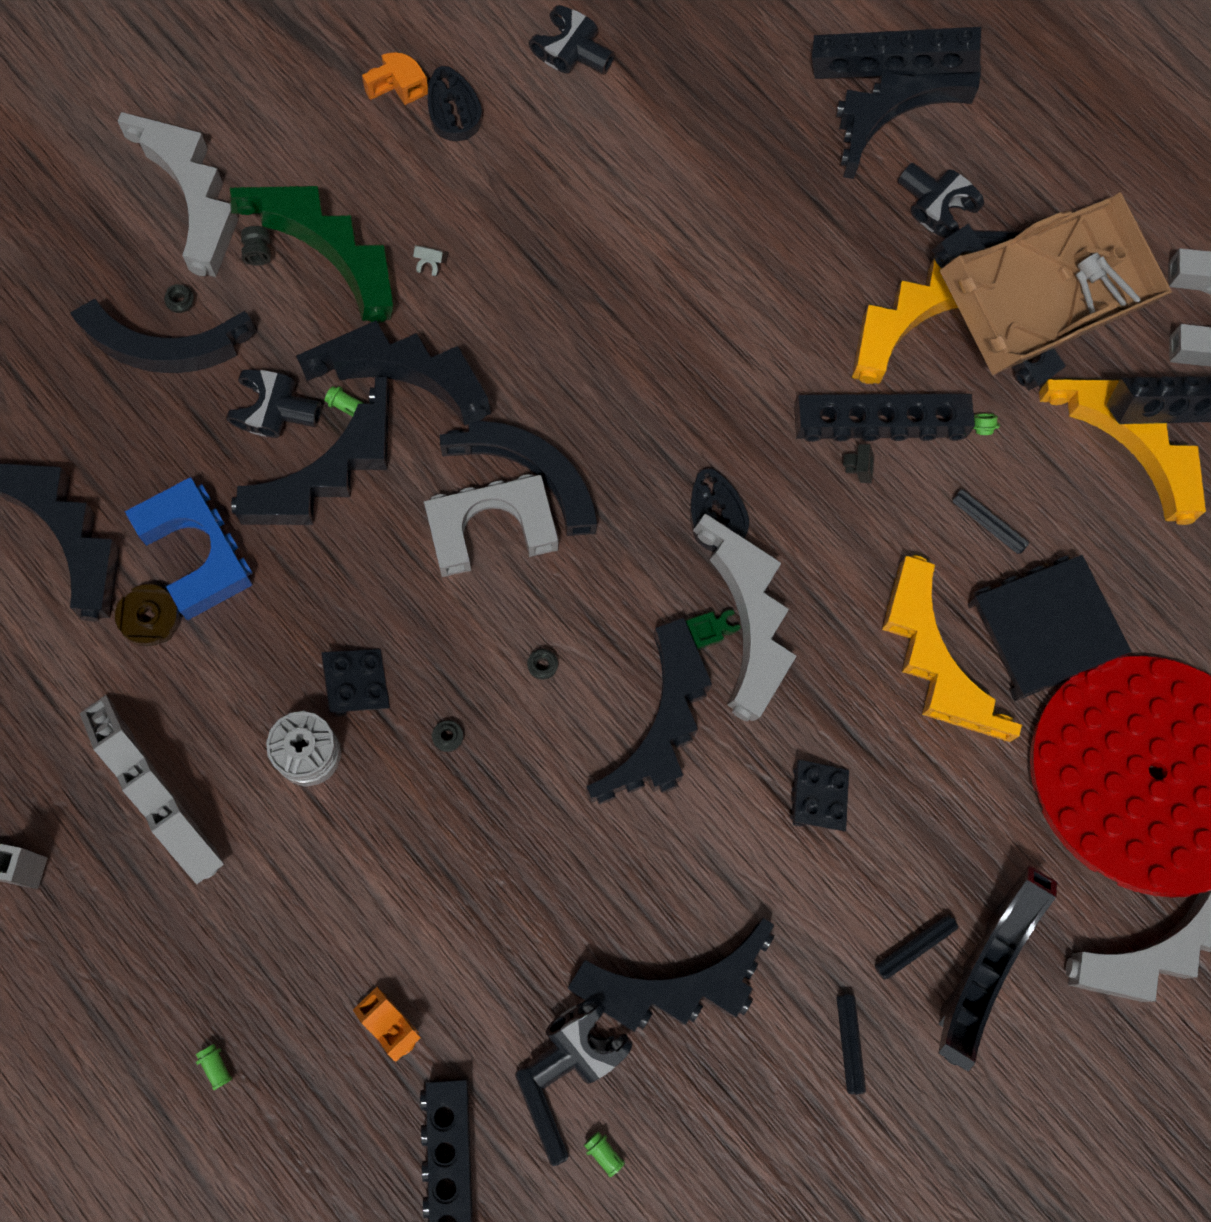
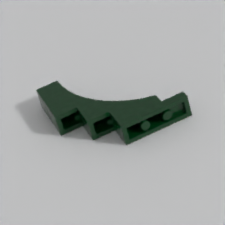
M318 186L230 187L231 214L251 215L253 213H260L262 227L291 235L321 253L336 267L348 283L358 304L362 321H377V323H381L391 319L393 301L384 245L355 246L351 215L322 216Z

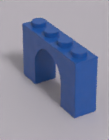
M191 477L125 511L137 535L146 546L183 528L199 529L210 536L211 549L205 563L191 574L166 586L180 613L186 620L199 615L252 586L248 578L252 574L250 567L244 557L240 560L236 557L234 551L239 549L230 533L223 534L220 526L225 524L216 508L210 511L206 503L211 500L202 484L196 486Z

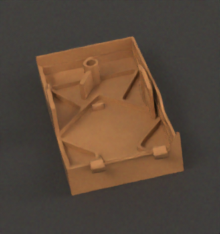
M1121 192L1076 212H1060L1036 222L1014 239L988 249L963 256L960 255L940 270L992 375L1144 308L1172 292ZM1098 252L1101 257L1105 258L1108 265L1140 297V301L1135 302L1107 274L1126 301V305H1120L1101 279L1094 283H1091L1088 279L1087 283L1095 308V313L1090 314L1081 283L1076 277V274L1080 272L1077 265Z

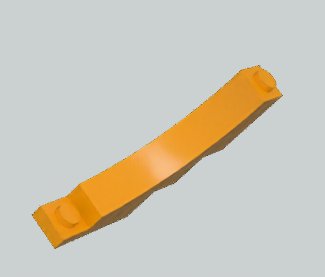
M935 258L928 270L926 285L907 281L901 282L895 295L893 310L868 305L862 319L852 378L859 379L865 384H880L886 372L892 351L909 331L936 314L958 308L940 273L942 268L936 263Z
M1048 379L1039 391L1040 402H1050L1052 405H1062L1068 402L1069 417L1087 422L1108 433L1122 443L1137 458L1152 479L1158 492L1165 521H1176L1178 525H1188L1194 523L1197 518L1206 512L1198 446L1169 445L1167 423L1119 424L1106 406L1119 380Z
M905 556L897 571L882 630L910 638L902 672L931 681L922 715L1004 741H1013L1019 737L1022 724L1013 722V718L1007 715H992L996 700L982 691L964 674L949 654L936 625L932 603V578L935 564L927 562L921 556Z

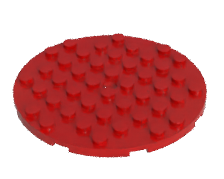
M1127 656L1116 658L1102 666L1089 669L1070 678L1047 703L1039 722L1036 724L1031 742L1030 772L1033 789L1037 791L1039 801L1043 807L1042 813L1050 828L1076 859L1093 872L1098 871L1105 877L1116 881L1118 886L1135 892L1161 897H1188L1193 894L1211 891V676L1192 666L1174 660L1149 656ZM1150 766L1163 769L1162 780L1154 779L1150 775Z

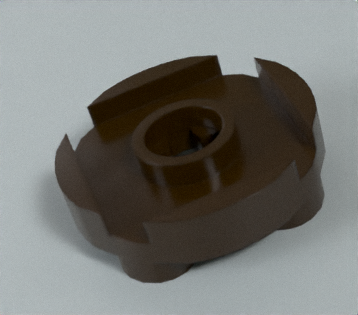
M152 584L139 585L131 589L132 592L125 598L122 597L118 601L115 609V623L126 639L139 646H155L161 642L164 643L171 640L179 624L180 611L171 595L162 587ZM151 608L155 616L149 622H145L144 619L140 618V615L145 614L147 609Z

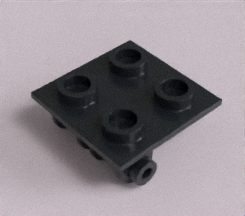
M380 649L321 653L329 711L334 713L335 717L345 716L349 711L390 708Z
M797 760L796 768L793 769L795 787H792L791 790L795 792V796H791V801H794L792 815H790V819L793 820L792 825L804 827L806 824L846 832L849 770Z

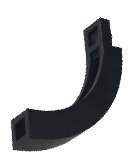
M96 298L70 312L85 336L105 354L131 367L159 373L193 372L224 363L237 356L234 345L246 342L256 333L246 311L208 331L180 338L152 337L132 331L111 318L100 306Z
M487 421L470 423L469 432L464 433L460 430H452L446 434H439L442 457L475 454L498 456L526 467L537 476L541 475L542 481L552 491L561 508L565 521L566 536L596 534L595 510L584 481L567 458L542 438L514 426Z

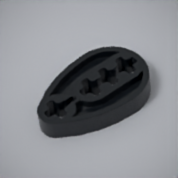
M441 66L435 69L429 82L427 94L428 111L433 130L440 137L449 141H463L471 138L478 132L482 124V109L476 93L465 78L451 67ZM446 78L449 81V89L446 88L445 83L441 79ZM449 101H454L456 104L462 129H458L456 126L451 104L448 103Z
M713 469L702 470L697 475L691 493L690 522L692 531L704 514L717 520L716 513H710L712 506L716 505L718 509H723L720 519L724 523L727 522L725 527L745 539L749 529V516L737 491L717 471ZM706 478H708L709 482H715L712 488V495L707 485L702 486ZM693 532L696 541L703 548L715 552L717 549L715 545L705 544L698 538V534Z

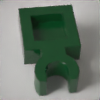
M733 610L725 611L718 619L715 618L713 612L685 621L697 650L721 643L724 640L722 634L733 635L741 628L740 625L731 627L726 623V619L735 614Z

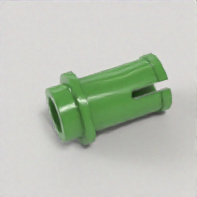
M332 386L325 396V402L328 403V407H336L352 417L357 405L364 404V402L343 392V388L340 386L337 388Z
M214 1044L196 1054L198 1058L196 1064H201L212 1085L213 1091L233 1080L219 1054L222 1050L220 1048L217 1049Z
M598 1131L584 1143L587 1149L586 1154H591L610 1178L626 1162L620 1158L606 1141L607 1135L604 1134L602 1136Z

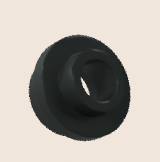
M175 284L167 289L164 301L167 308L172 312L183 313L193 306L194 295L188 287ZM178 298H184L182 301L176 302Z
M539 649L529 656L527 667L533 677L545 680L551 678L556 673L558 660L553 652L547 649ZM539 661H546L548 667L544 670L537 667Z
M453 721L440 722L432 732L433 743L436 748L443 752H452L462 744L463 731ZM445 731H451L453 738L445 741L442 739V734Z

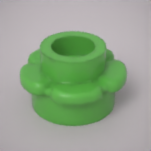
M991 413L975 414V427L973 429L976 430V434H994V430L1000 427V424L997 423L998 416Z

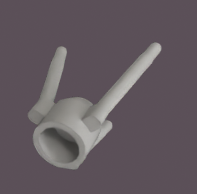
M1098 252L1077 265L1080 272L1076 274V277L1081 283L1090 314L1095 313V308L1087 283L1088 279L1091 283L1101 279L1120 305H1126V301L1107 274L1135 302L1140 301V297L1108 265L1105 258L1101 257Z

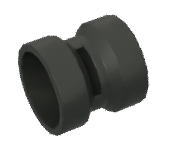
M249 226L242 229L241 242L244 244L241 250L242 261L254 266L269 263L271 260V251L267 247L270 243L269 231L261 226Z

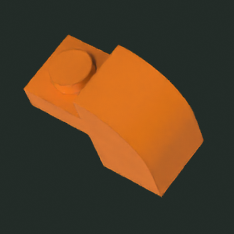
M393 52L381 55L383 65L378 68H372L362 75L365 92L370 100L395 89L403 104L406 105L428 94L427 77L412 57L403 53Z
M378 987L353 1009L359 1021L380 1042L386 1053L395 1062L403 1055L408 1054L414 1048L415 1043L421 1038L412 1023Z

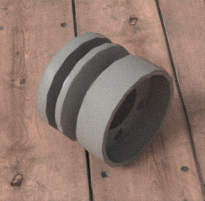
M305 711L289 713L280 718L270 729L266 742L267 756L273 766L293 784L305 787L319 785L329 779L338 768L341 758L340 742L327 722L318 715ZM302 740H305L308 747H303L302 752H299L295 747L300 746Z

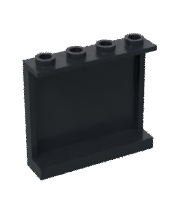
M1070 555L1064 556L1053 562L1054 566L1045 569L1044 565L1038 566L1028 571V576L1021 579L1017 575L1001 582L1002 586L993 590L991 586L984 587L974 593L975 597L968 604L969 609L977 607L1015 687L1010 690L1014 702L1068 681L1070 678L1079 675V673L1102 666L1116 658L1125 657L1132 652L1083 555L1071 558Z

